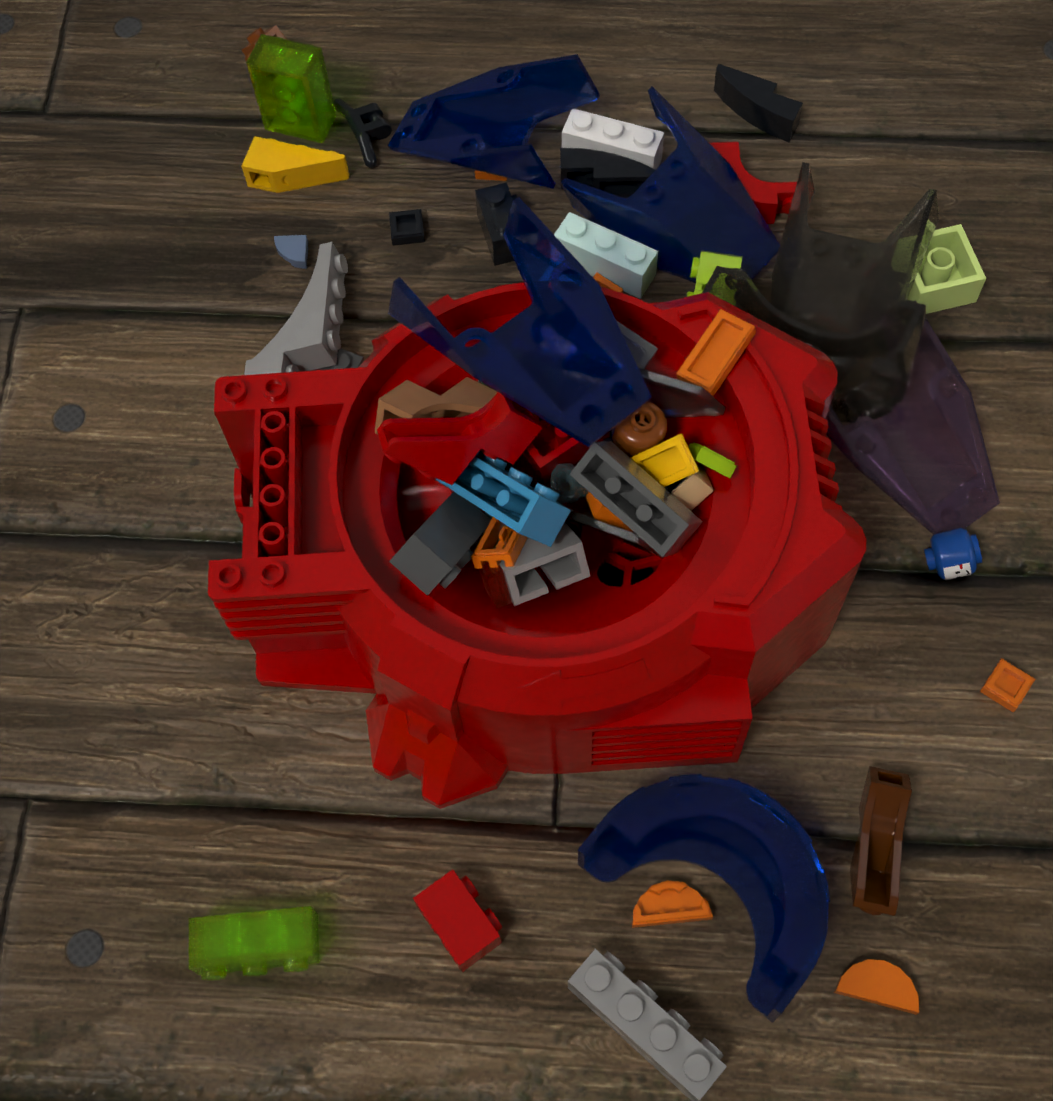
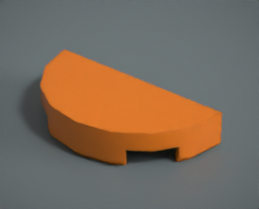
M667 880L652 885L640 896L633 910L632 928L712 920L713 914L708 901L697 890L689 887L684 882Z
M867 959L853 964L839 978L834 990L836 994L915 1015L919 1013V996L912 980L900 967L885 960Z

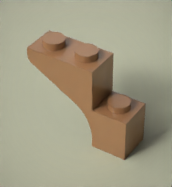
M466 377L440 396L406 380L378 399L375 434H378L377 429L381 423L390 418H455L470 415L484 407L498 391Z

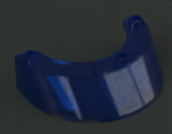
M685 774L669 777L668 780L655 783L646 788L644 786L639 788L615 805L579 847L578 865L595 879L606 883L617 881L626 873L642 865L659 861L692 863L713 872L723 879L743 902L753 927L755 954L750 978L746 984L748 1001L757 1011L773 1023L783 1013L814 969L827 936L828 907L830 902L829 888L824 867H821L818 856L812 846L811 838L796 818L779 802L763 791L735 779L728 778V780L704 777L702 774Z

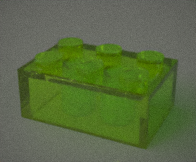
M261 34L246 64L265 130L323 144L334 122L336 112L322 48L311 44L286 40L281 37Z

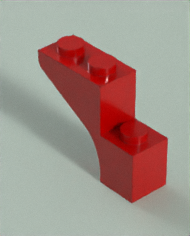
M500 388L484 407L470 415L455 418H390L381 423L377 433L384 455L392 462L400 465L406 463L418 469L423 476L430 480L439 479L453 485L480 450L491 459L496 460L499 457L514 464L542 430L543 426L531 404Z

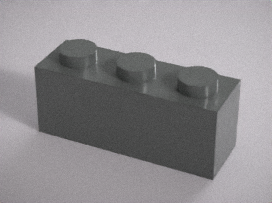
M612 441L594 442L570 473L578 483L661 557L678 553L703 523L701 519Z
M453 492L389 562L427 596L438 584L445 589L471 560V556L491 519L476 505Z

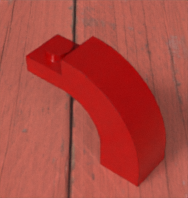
M739 142L706 143L704 157L705 180L710 193L716 201L724 204V209L739 218L761 224H774L776 214L806 213L810 195L809 181L766 182L759 180L749 174L743 167L740 158Z

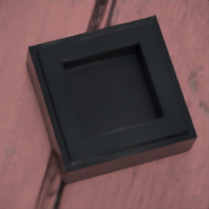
M421 209L389 212L393 246L425 242Z

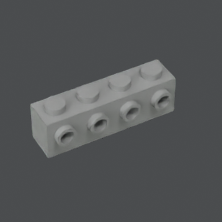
M595 949L568 980V989L691 1101H700L727 1067L721 1061L724 1056L723 1053L706 1038L699 1042L687 1031L690 1024L674 1009H670L667 1013L654 1002L658 996L648 985L641 980L634 984L622 973L626 969L625 966L613 954L607 951L602 955Z

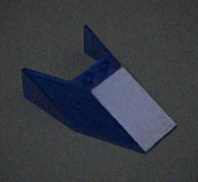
M578 54L498 67L413 101L390 140L388 147L392 151L554 189L556 183L532 144H527L529 138L539 122L599 99L600 93Z
M651 86L648 94L655 116L668 126L678 143L677 148L632 196L622 198L567 178L561 182V185L571 206L589 221L657 250V269L696 283V278H690L693 257L700 258L702 250L743 256L736 292L737 296L781 250V246L732 166Z
M518 197L512 202L503 236L531 297L532 304L492 333L482 328H469L454 338L399 277L393 281L388 314L474 378L587 447H590L649 402L652 397L600 285L522 199ZM472 339H479V340H481L480 342H478V343L475 344L474 346L465 347V344H466L469 340H472Z

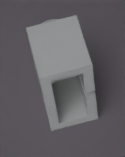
M564 522L551 547L527 538L514 566L506 567L504 560H501L499 567L495 568L499 583L514 606L549 593L547 585L534 569L538 566L541 567L556 589L591 576L582 541L566 522Z

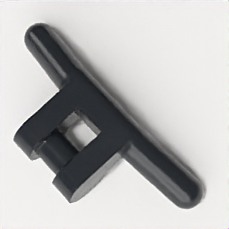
M335 99L332 106L346 119L358 140L365 165L368 168H374L377 165V158L371 139L381 140L387 138L392 132L389 122L382 118L383 112L376 103L353 109L342 99Z

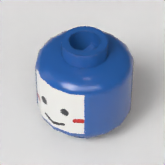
M964 528L933 534L930 539L931 548L924 549L929 571L936 569L939 577L943 580L972 575L977 569V564L982 563L976 534L970 535Z

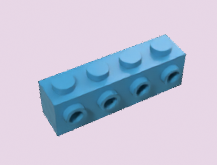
M481 450L453 485L436 479L517 533L549 547L552 546L571 511L557 502L559 493L538 482L535 488L530 486L533 480L532 477L514 467H511L509 472L504 470L507 462L500 458L496 460L491 459L485 454L482 457L480 455Z

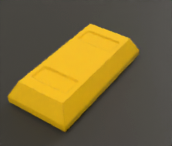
M682 433L630 457L663 487L699 472Z

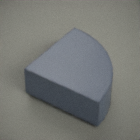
M307 235L274 236L278 254L290 262L292 266L307 269Z

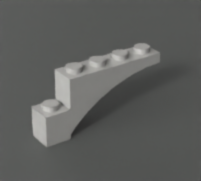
M333 242L320 244L317 262L302 299L276 336L253 359L246 360L244 375L311 371L336 365L337 353L341 348L339 331L340 324L343 323L342 299L346 296L344 278L348 272V264L345 256L339 254Z

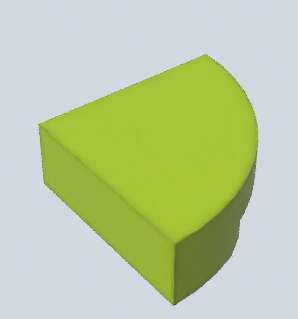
M694 442L689 444L688 447L695 462L727 478H731L736 468L735 462L703 445Z

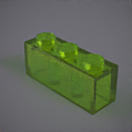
M312 906L189 918V969L201 975L202 980L225 979L227 972L242 971L243 976H261L268 973L267 968L282 966L285 972H301L308 970V964L320 963L318 913Z

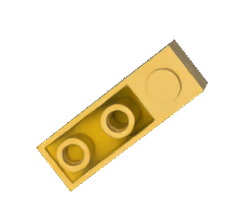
M254 136L241 165L248 187L275 193L348 180L350 176L344 154Z

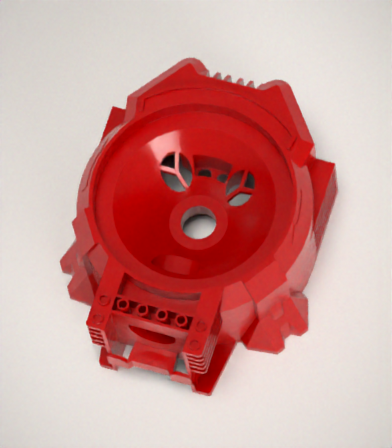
M530 281L497 286L453 300L447 294L430 302L371 340L374 351L358 368L224 376L216 380L214 413L239 467L234 469V502L236 512L243 524L242 558L209 560L208 595L210 599L214 602V606L225 621V625L230 630L232 637L236 640H249L256 653V678L262 686L376 694L366 709L374 771L390 781L406 774H411L421 780L423 800L439 809L497 789L508 771L531 774H569L738 762L753 719L751 709L825 645L866 552L867 539L862 527L842 510L841 505L835 503L839 493V486L837 482L833 481L836 468L835 463L828 460L832 444L831 439L826 437L829 427L826 418L838 377L834 362L825 353L709 292L668 302L647 303L608 288L586 283ZM594 305L657 347L658 351L635 383L594 358L578 389L565 383L559 391L563 402L558 409L586 392L607 420L610 437H612L615 413H618L628 402L647 400L656 404L664 412L667 419V433L664 441L682 433L688 446L690 443L693 444V442L703 445L735 462L736 468L731 478H727L703 466L714 490L691 511L703 523L678 553L661 557L635 532L595 520L586 500V495L589 491L570 475L578 462L544 484L522 453L514 464L507 462L504 470L509 472L510 468L514 467L533 478L530 486L535 488L538 482L560 494L557 502L571 510L565 522L575 525L580 532V540L583 544L590 577L556 589L541 567L538 566L534 569L547 585L549 593L514 606L501 587L497 573H493L492 568H490L487 562L483 568L475 569L471 558L445 589L438 584L428 596L389 562L408 539L454 491L437 480L426 478L418 469L406 463L396 464L384 455L379 436L375 434L379 398L406 380L440 396L466 377L482 384L479 376L501 347L510 349L525 317L569 338L590 306ZM722 309L754 325L756 334L713 398L679 381L676 373L719 310ZM535 409L540 421L551 415L547 409L543 413ZM250 495L253 499V507H250ZM622 556L637 558L638 560L630 561ZM607 563L624 571L622 587L604 584ZM648 567L653 569L654 572L649 577L631 585L633 571Z

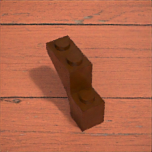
M871 766L868 769L859 806L860 829L850 865L853 907H858L871 915H881L884 913L895 916L899 901L903 831L912 788L908 774Z

